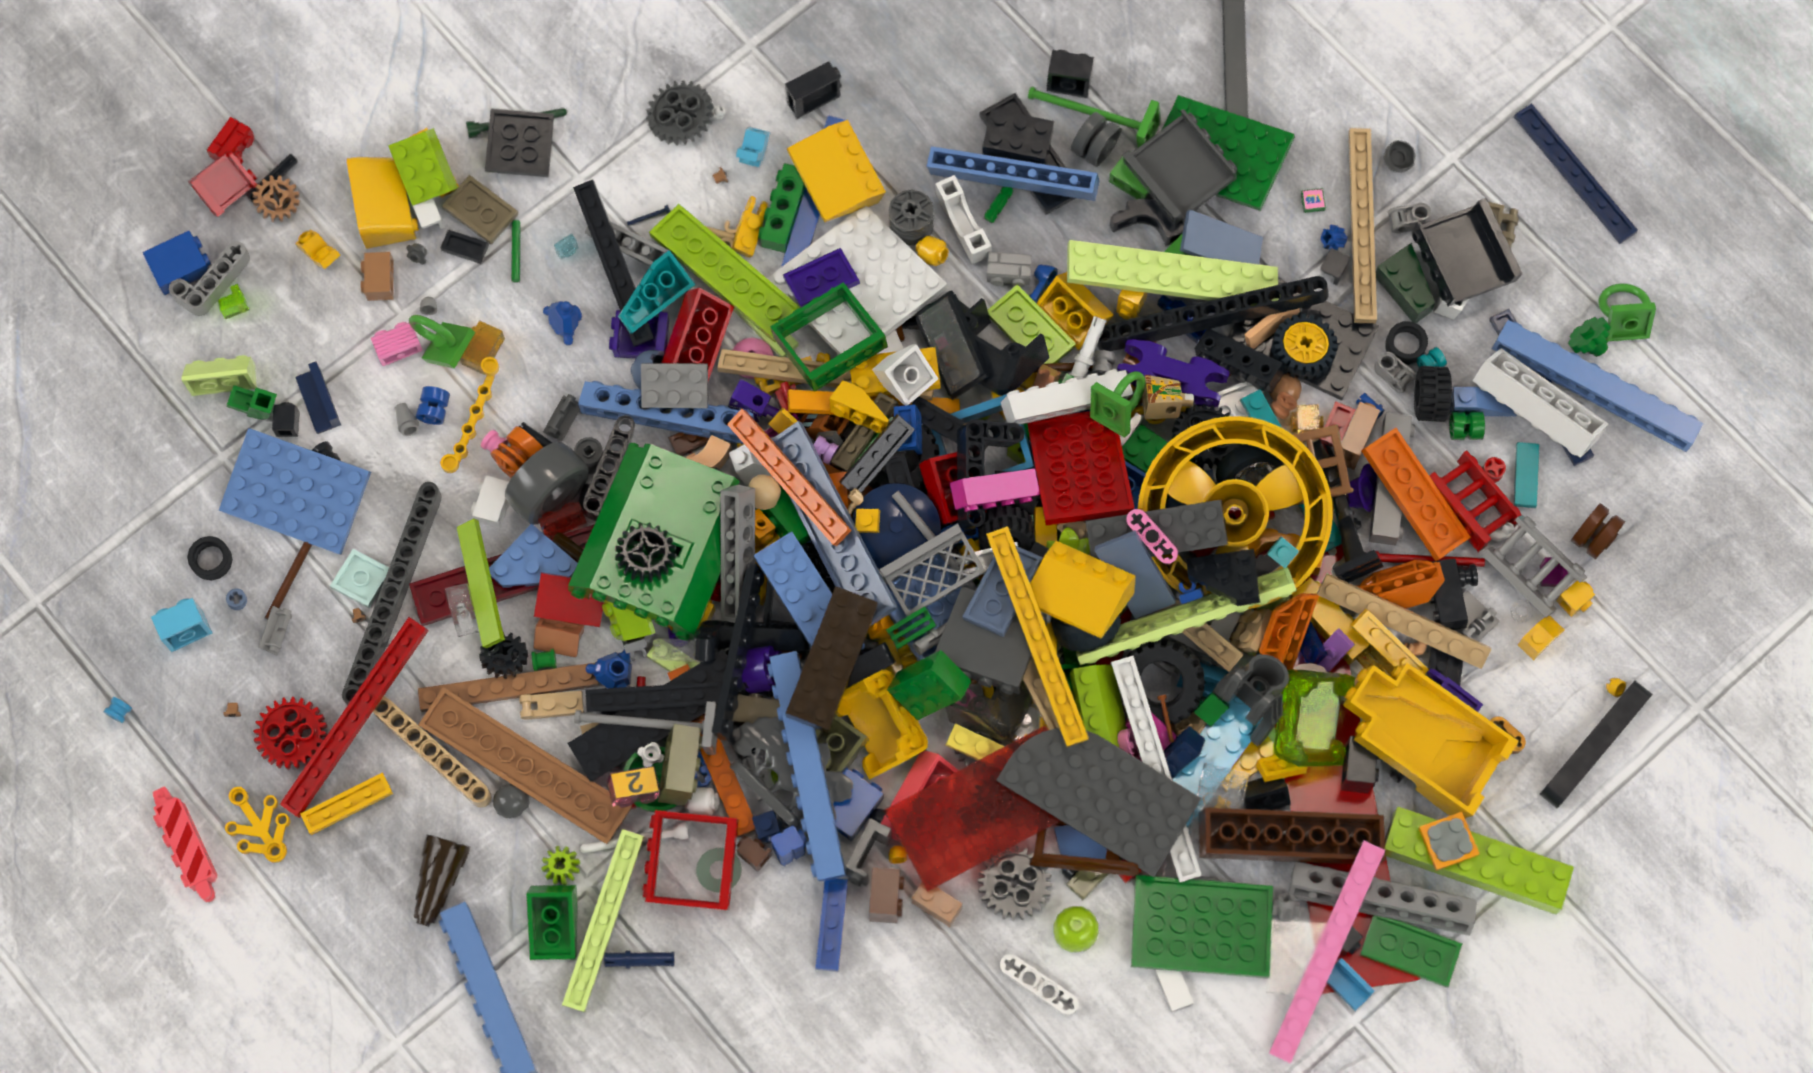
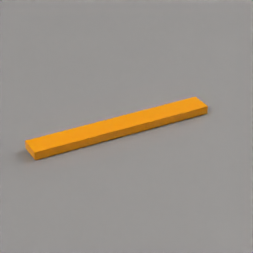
M789 389L787 393L788 412L834 415L830 412L829 400L834 392ZM886 395V396H888V397H890V398L896 400V401L899 403V406H905V405H904L903 403H901L895 396H893V395ZM875 396V397H870V398H871L872 401L874 402V400L876 399L877 396ZM933 397L932 401L927 400L950 414L960 411L959 399L951 400V398Z

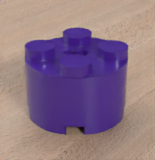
M773 646L747 650V665L743 669L742 683H747L749 688H746V691L749 694L773 691L772 686L776 684L774 677L769 675L767 664L771 663L770 657L782 654L780 650H774Z

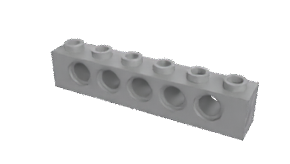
M734 485L721 490V620L735 623L747 564H755V488L742 485Z

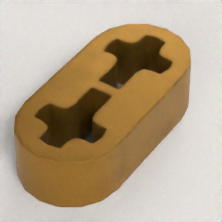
M1493 717L1490 720L1495 725L1500 723L1502 730L1519 740L1518 746H1515L1511 754L1521 752L1526 744L1525 737L1503 717Z

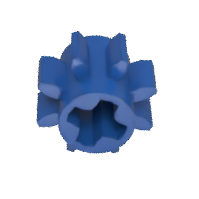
M1332 224L1330 229H1323L1320 238L1324 244L1323 248L1329 250L1333 248L1337 251L1338 247L1344 248L1347 242V235L1344 233L1345 229Z

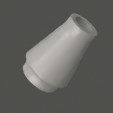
M400 403L396 405L394 409L399 432L404 436H411L417 433L419 422L409 410L407 404Z

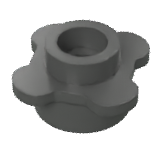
M414 243L406 247L408 250L406 256L412 262L426 263L427 250L424 246Z

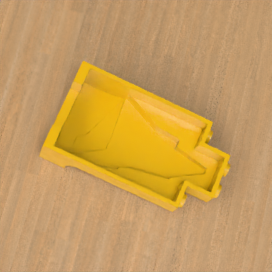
M1409 663L1401 666L1397 665L1390 676L1374 665L1366 669L1363 668L1356 677L1358 682L1355 687H1350L1344 696L1347 700L1343 706L1364 720L1357 726L1355 730L1357 735L1354 740L1413 781L1417 786L1415 790L1447 815L1451 816L1462 812L1465 818L1474 816L1484 799V796L1480 793L1497 765L1502 761L1508 760L1518 740Z

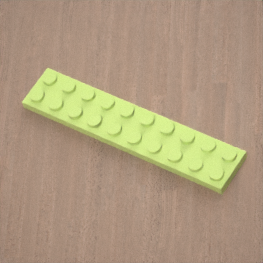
M1069 240L1067 244V283L1208 301L1278 285V267L1075 240ZM1274 298L1271 301H1277L1279 298ZM1253 303L1250 306H1256L1258 303Z
M1288 567L1258 577L1260 603L1256 604L1264 605L1270 602L1271 599L1277 597L1284 598L1297 591ZM1210 593L1185 604H1178L1120 624L1118 633L1106 645L1092 651H1076L1080 665L1093 664L1102 657L1116 656L1120 651L1136 649L1141 644L1149 641L1157 642L1163 636L1180 634L1184 629L1192 626L1200 627L1207 621L1223 619L1227 614L1233 612H1244L1256 604L1236 606L1230 602L1229 598L1223 595L1219 597L1214 593Z

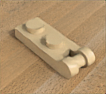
M582 690L519 696L520 704H522L520 718L523 720L575 715L576 710H581V713H584ZM531 704H537L538 710H531Z

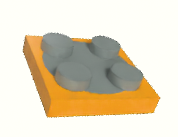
M1462 812L1418 828L1436 871L1480 855Z

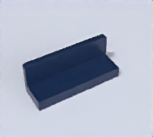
M315 361L308 364L309 372L296 376V381L317 434L341 426V422L321 369Z

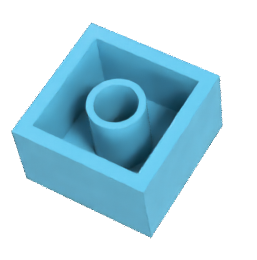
M193 598L182 599L175 606L169 609L163 608L151 617L161 641L171 652L212 634L203 610Z

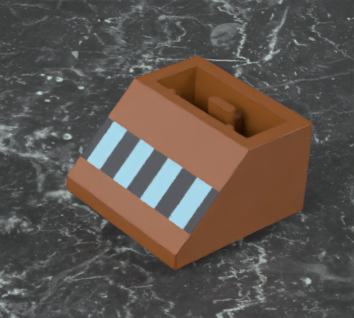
M805 413L800 420L808 435L815 441L818 432L836 431L840 437L843 436L852 422L836 415Z

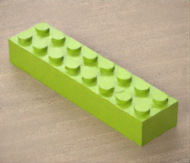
M1397 807L1393 812L1385 838V856L1555 915L1562 910L1574 866L1470 831L1480 855L1436 871L1418 828L1437 820L1401 807Z

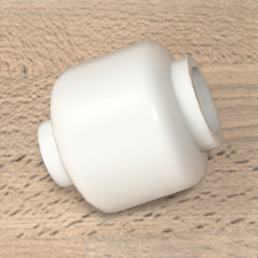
M709 787L697 788L696 792L693 793L692 799H688L685 804V809H688L690 814L712 816L719 809V795Z

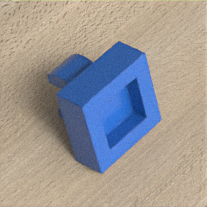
M1180 582L1179 589L1183 592L1179 595L1181 604L1202 598L1204 596L1202 588H1196L1197 584L1191 582L1192 587L1186 589L1183 583Z

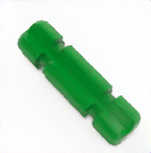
M1005 186L1001 188V192L998 193L990 205V209L984 214L986 221L990 223L995 222L997 215L1000 214L1008 199L1012 196L1013 188Z

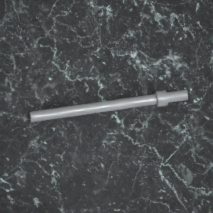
M899 490L892 495L894 500L928 541L936 537ZM938 553L946 562L947 555ZM950 556L948 566L952 570L960 571L961 566ZM973 580L963 585V587L975 591L978 588Z

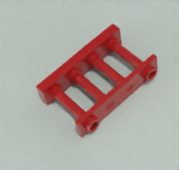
M1466 450L1457 461L1458 467L1443 477H1439L1436 472L1429 476L1471 538L1468 541L1477 552H1480L1491 541L1489 536L1491 533L1507 522L1513 524L1515 528L1518 525L1515 519L1522 516L1518 507L1511 503L1478 464L1477 459ZM1466 472L1474 482L1458 493L1453 494L1447 484ZM1480 489L1488 499L1468 511L1461 501ZM1494 505L1502 516L1486 527H1481L1475 518Z

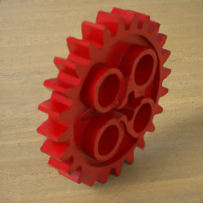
M292 696L290 702L283 697L282 704L279 705L277 701H274L275 707L273 709L266 706L268 713H260L263 720L255 722L260 729L253 730L259 736L254 739V742L260 744L256 749L259 752H263L261 756L264 759L269 758V764L272 765L276 762V766L279 769L285 764L287 770H290L291 764H294L299 769V762L307 765V759L312 758L319 745L323 742L322 738L328 735L327 732L322 731L328 725L322 722L325 717L323 714L318 715L320 710L318 707L313 708L312 702H308L305 705L303 698L297 703L294 696ZM297 714V718L293 722H287L289 715ZM273 729H280V732L277 736L270 737V733ZM291 730L294 734L290 736L287 732ZM305 730H312L309 737L302 738V733ZM293 744L294 749L290 753H285L286 746Z

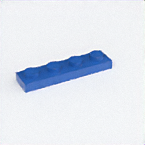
M835 878L825 881L816 970L839 972L848 879Z

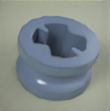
M235 588L227 593L226 602L231 609L241 610L247 604V596L243 590ZM235 595H239L242 598L238 604L231 600L232 598L235 599Z

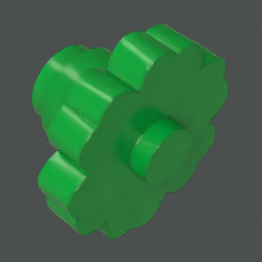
M1604 317L1588 319L1583 322L1582 326L1576 327L1569 337L1571 339L1568 341V345L1575 353L1582 352L1585 354L1588 352L1598 357L1608 349L1606 338L1609 336L1608 331L1611 326Z

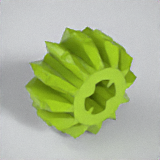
M556 846V853L553 854L551 850L547 851L550 858L545 857L542 859L543 863L547 865H544L541 869L543 872H547L545 875L547 880L553 878V884L557 885L561 879L562 884L566 885V878L569 877L571 881L575 880L572 873L578 874L580 872L579 868L575 866H578L581 862L579 859H575L577 856L575 851L569 853V847L565 846L561 852L560 847ZM560 861L565 865V868L562 870L557 866V863Z

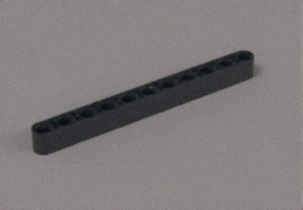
M1314 276L1105 324L1097 347L1099 350L1111 352L1124 349L1127 340L1130 339L1155 342L1321 304L1329 297L1327 281L1321 276ZM1318 288H1321V289H1322L1321 291H1314L1315 289H1318ZM1274 298H1279L1277 301H1271ZM1253 303H1258L1256 306H1250ZM1231 308H1237L1234 311H1228ZM1188 318H1194L1191 321H1186ZM1148 327L1151 328V329L1148 330V331H1144L1145 328H1148ZM1130 332V334L1123 336L1124 333Z

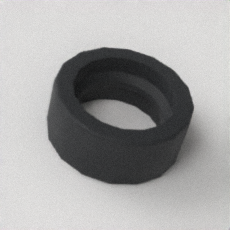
M1403 321L1394 325L1390 329L1385 341L1386 351L1393 353L1405 365L1416 363L1417 358L1425 353L1428 346L1426 331L1419 324L1411 321ZM1402 332L1413 334L1419 340L1418 350L1412 354L1400 352L1394 345L1396 335Z
M213 536L202 537L195 541L189 548L187 555L188 564L198 577L210 581L220 579L226 575L231 568L233 560L232 553L224 541ZM211 546L219 548L223 555L219 566L211 570L200 568L197 562L200 552Z

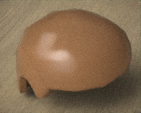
M1284 373L1273 392L1269 393L1273 401H1276L1277 395L1280 392H1286L1297 401L1302 391L1301 383L1296 376L1293 378L1290 377V373Z

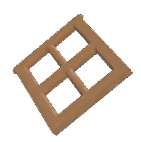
M1338 425L1293 435L1301 442L1307 443L1308 449L1315 458L1312 440L1331 436L1335 456L1317 460L1322 469L1337 465L1341 486L1329 488L1331 497L1353 492ZM1304 500L1293 506L1304 504Z

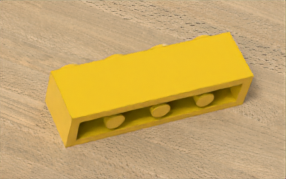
M1309 578L1297 591L1291 594L1290 599L1301 593L1317 594L1321 583ZM1319 596L1310 624L1326 641L1337 629H1341L1355 644L1343 657L1346 663L1350 665L1369 649L1370 644L1350 626L1354 621L1351 615L1345 614L1339 608L1340 605Z

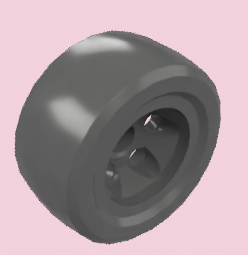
M560 441L553 442L532 455L517 470L506 487L505 498L517 514L529 524H542L563 511L576 498L587 481L589 469L579 455L570 447Z

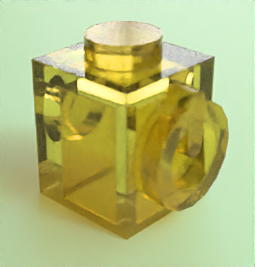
M1319 404L1297 405L1295 412L1290 414L1292 432L1299 434L1324 427L1323 416H1319Z

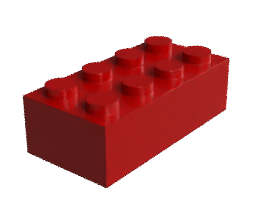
M701 288L687 291L661 363L708 364L709 381L734 306Z

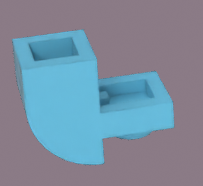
M753 127L747 128L743 144L737 149L736 157H739V162L760 167L767 149L770 132Z

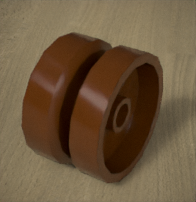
M1601 503L1593 510L1570 540L1580 548L1589 539H1592L1593 541L1587 548V554L1595 560L1604 549H1608L1619 535V530L1625 524V521L1617 515L1612 516L1605 524L1603 521L1609 515V509Z

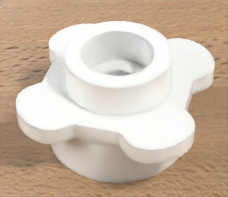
M651 742L645 747L638 749L637 753L642 757L643 765L647 768H650L656 762L661 763L664 760V755L661 754V750L655 742Z

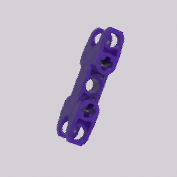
M1127 340L1124 351L1136 357L1140 363L1135 365L1118 364L1117 371L1126 370L1127 374L1138 371L1144 377L1145 375L1177 380L1181 384L1182 393L1194 395L1193 405L1202 406L1205 404L1206 407L1214 405V408L1219 406L1221 396L1217 392L1208 389L1205 384L1209 382L1227 383L1230 373L1227 369L1202 357H1192L1189 363L1167 357V349L1151 341ZM1135 380L1130 384L1136 387L1137 381Z

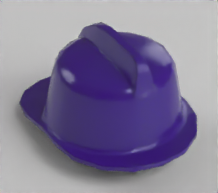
M1368 463L1363 466L1360 476L1350 481L1353 492L1346 494L1349 507L1364 508L1367 512H1371L1374 504L1377 474Z

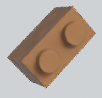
M364 253V261H361V272L364 274V280L361 281V292L365 294L368 301L394 300V260L391 253Z
M923 879L911 898L912 904L948 927H951L962 910L963 903Z

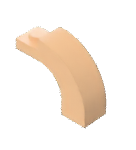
M711 435L700 453L685 458L711 468L721 469L728 460L732 447L730 443Z

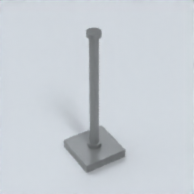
M707 701L705 721H702V723L581 713V710L575 711L574 722L576 724L591 722L671 729L674 724L701 728V735H703L702 748L707 755H716L717 737L712 733L717 709L716 702Z

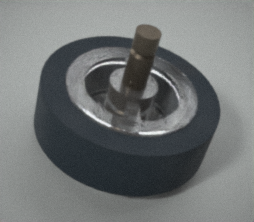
M1244 444L1229 452L1220 461L1215 475L1218 483L1238 479L1256 486L1267 474L1284 464L1266 450Z

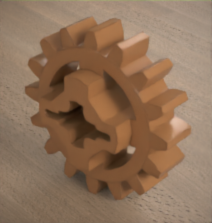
M280 175L277 180L270 176V181L268 182L263 178L262 186L256 185L258 192H253V197L256 198L253 201V205L259 206L257 213L264 212L263 218L266 219L270 216L271 222H274L275 218H279L280 222H283V216L290 219V212L296 213L297 208L295 206L300 204V200L296 199L299 197V192L295 191L296 185L290 186V179L287 178L285 181H282ZM268 188H270L267 194H263ZM274 192L277 198L279 199V206L277 205L275 199H273ZM291 201L288 207L283 210L284 205Z

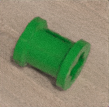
M554 649L541 653L531 652L534 671L545 667L557 668Z

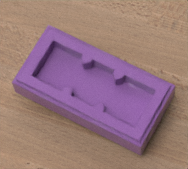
M1339 628L1327 639L1311 659L1317 665L1323 666L1329 673L1355 644Z

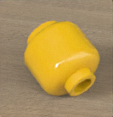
M925 236L922 240H919L915 249L917 255L926 264L931 266L943 264L949 254L946 242L933 236Z

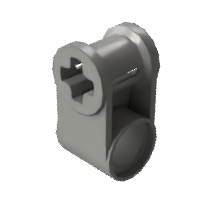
M1425 203L1397 206L1388 210V216L1391 217L1393 223L1392 232L1397 234L1412 230L1417 222H1421V224L1429 222L1431 209ZM1421 213V214H1423L1425 217H1424V218H1419V217H1417L1415 214Z
M1391 352L1382 353L1375 363L1374 369L1376 374L1398 393H1403L1406 385L1411 380L1414 381L1416 379L1414 370L1405 365ZM1381 362H1388L1390 368H1385Z

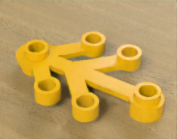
M242 787L231 789L228 796L230 802L235 806H240L252 826L239 825L234 821H230L225 825L226 833L230 836L242 834L261 837L265 845L254 844L246 839H242L237 843L238 851L242 854L250 852L264 854L266 859L273 863L282 861L287 854V847L283 843L285 828L289 826L291 820L285 813L278 814L275 818L277 827L274 838L271 837L269 828L273 810L278 806L277 798L273 795H268L264 798V810L260 820L248 803L249 796L247 791ZM243 794V799L236 801L237 795ZM270 799H274V804L272 806L267 805V802ZM282 817L287 818L284 824L279 823V820ZM236 825V830L229 832V827ZM248 843V848L241 850V845ZM275 848H279L280 850L277 855L272 854V851Z

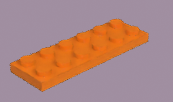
M1394 428L1361 450L1435 561L1441 559L1471 538L1397 428Z

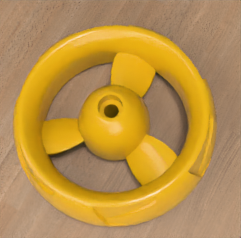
M1226 416L1203 421L1189 427L1169 441L1151 463L1141 486L1138 509L1144 512L1164 509L1166 507L1167 495L1185 505L1222 500L1228 545L1218 546L1215 554L1248 550V544L1255 541L1265 530L1269 511L1287 508L1304 500V526L1295 547L1299 550V553L1287 566L1296 588L1316 568L1329 541L1333 519L1332 499L1328 482L1321 466L1310 450L1298 438L1283 428L1264 420L1252 417ZM1238 443L1266 450L1280 459L1285 465L1271 471L1256 486L1238 479L1226 480L1216 485L1201 467L1189 460L1211 447ZM1236 506L1240 508L1241 516L1238 519L1229 517L1228 511L1231 507ZM1172 554L1162 555L1164 559L1167 557L1173 558ZM1179 554L1177 559L1169 564L1161 562L1156 556L1152 557L1163 578L1171 587L1181 594L1183 592L1179 589L1180 582L1183 583L1186 589L1192 587V583L1188 578L1187 563ZM1280 565L1274 571L1283 569V567ZM1197 583L1196 588L1201 587L1204 595L1212 593L1206 590V586ZM1281 597L1271 599L1270 602L1264 605H1268L1272 602H1275L1281 599ZM1256 604L1254 606L1249 607L1248 609L1257 608L1264 605Z

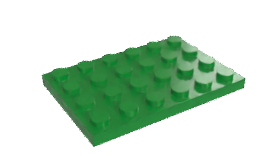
M1178 95L1162 130L1181 116L1182 109L1187 114L1192 113L1198 122L1197 126L1200 129L1204 128L1211 137L1209 140L1213 145L1218 144L1224 152V158L1227 161L1230 159L1237 167V179L1215 196L1261 211L1295 139V135Z
M1136 875L1131 967L1269 978L1273 886L1195 879L1179 882L1178 878Z

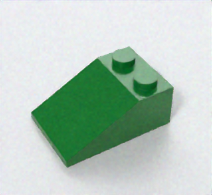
M577 885L531 886L526 893L530 960L576 959Z

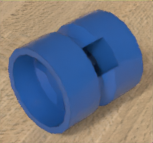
M423 387L420 396L422 403L418 405L416 418L427 424H443L446 415L444 408L448 406L450 393L438 387Z

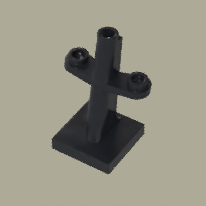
M1344 494L1332 497L1345 563L1333 568L1337 578L1350 583L1384 566L1375 550L1368 553L1363 551L1357 529L1362 526L1361 521L1354 518L1355 513L1351 511L1347 497Z

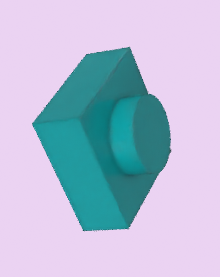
M1281 536L1267 554L1283 568H1286L1299 553V550Z

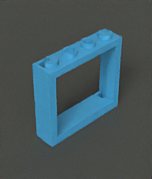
M1007 395L951 413V415L966 423L970 420H977L1003 411L1001 402ZM1020 424L1025 433L1023 440L1020 441V445L1026 462L1002 471L1014 472L1035 469L1032 449L1024 424ZM932 430L936 438L935 443L939 446V456L946 455L947 452L942 435Z

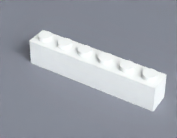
M1113 369L1100 376L1094 373L1081 380L1076 377L1062 384L1052 382L1044 388L1034 386L1028 388L1025 392H1019V390L1011 391L1006 394L1007 396L1002 400L1001 406L1006 421L1019 425L1089 410L1091 406V386L1098 382L1114 392L1118 383L1127 373L1126 370L1117 371V369ZM1130 384L1121 395V397L1127 400L1133 395Z

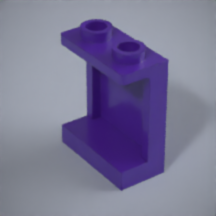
M616 310V317H612L611 329L614 330V336L609 339V350L613 351L614 357L636 359L640 353L648 350L666 351L670 323L668 312H659V317L654 316L649 320L655 339L634 347L627 328L618 317L620 310Z

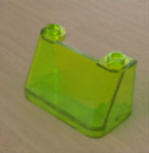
M1288 669L1289 681L1281 692L1283 694V715L1276 724L1274 739L1276 756L1299 767L1343 765L1346 750L1342 742L1335 739L1341 696H1345L1350 687H1355V677L1349 674Z

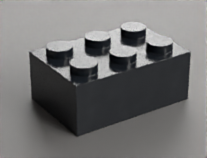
M991 109L983 142L982 155L1046 165L1053 135L1054 121Z

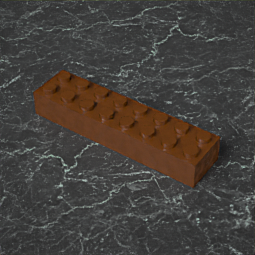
M1208 807L1199 812V858L1353 864L1363 841L1385 850L1384 815ZM1385 852L1380 863L1385 861Z

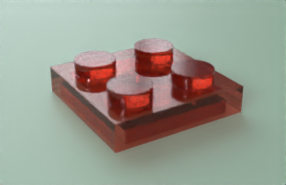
M579 502L568 503L561 510L547 512L542 515V518L538 519L543 534L549 539L553 538L558 532L563 534L587 523Z

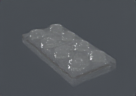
M1204 763L1197 796L1202 799L1192 814L1188 832L1195 855L1199 856V812L1205 807L1242 809L1250 773ZM1216 859L1230 863V859Z

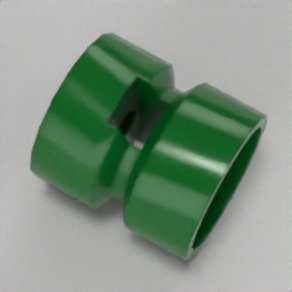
M1451 412L1449 420L1451 440H1465L1466 437L1470 440H1483L1485 434L1484 413L1470 412L1466 415L1465 412Z

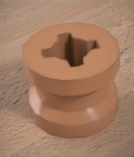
M1280 392L1277 395V400L1272 401L1270 407L1275 416L1286 419L1290 414V410H1294L1297 407V402L1290 394Z

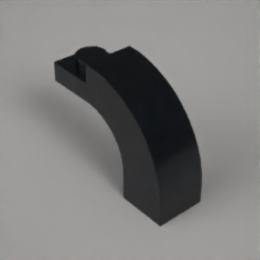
M1152 199L1127 201L1126 210L1115 212L1110 218L1109 225L1112 232H1116L1134 224H1148L1159 232L1165 246L1172 244L1183 234L1184 229L1183 221L1175 225L1159 204Z

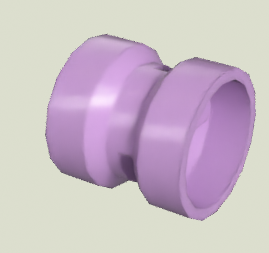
M820 435L814 443V447L822 461L829 465L837 453L839 445L835 443L829 444L826 438Z

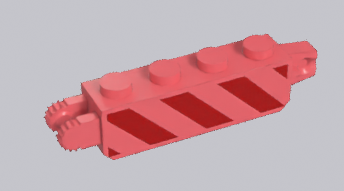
M165 786L152 792L156 804L153 807L156 813L153 816L155 823L164 830L165 834L162 835L166 846L168 848L171 847L174 852L171 858L177 868L180 867L183 872L180 878L186 888L190 887L194 892L197 891L198 896L203 901L210 903L216 896L211 883L216 881L218 874L186 804L180 799L172 797Z

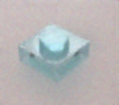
M572 233L554 244L556 254L560 259L572 256L579 248L577 240Z

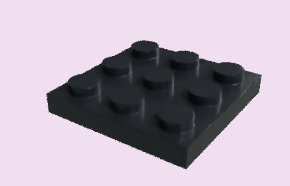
M490 108L485 172L549 177L554 114Z

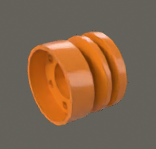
M518 426L506 436L507 441L511 445L510 447L504 443H499L498 448L500 451L494 449L490 453L498 467L510 478L514 476L517 470L532 455L544 448L534 437Z

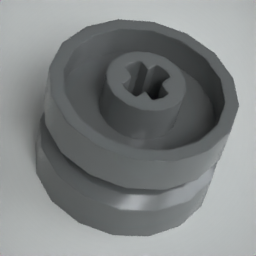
M1094 112L1076 134L1071 145V151L1080 157L1086 155V161L1098 167L1115 147L1122 129L1113 122L1106 125V118Z

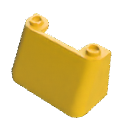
M393 157L347 158L346 162L358 230L366 249L417 239L415 231H419L416 218L412 219L407 191Z
M886 669L847 688L836 713L839 717L848 715L853 726L869 738L865 745L869 755L865 756L862 760L863 770L869 780L914 757L928 747V739L918 720L887 691L894 676Z

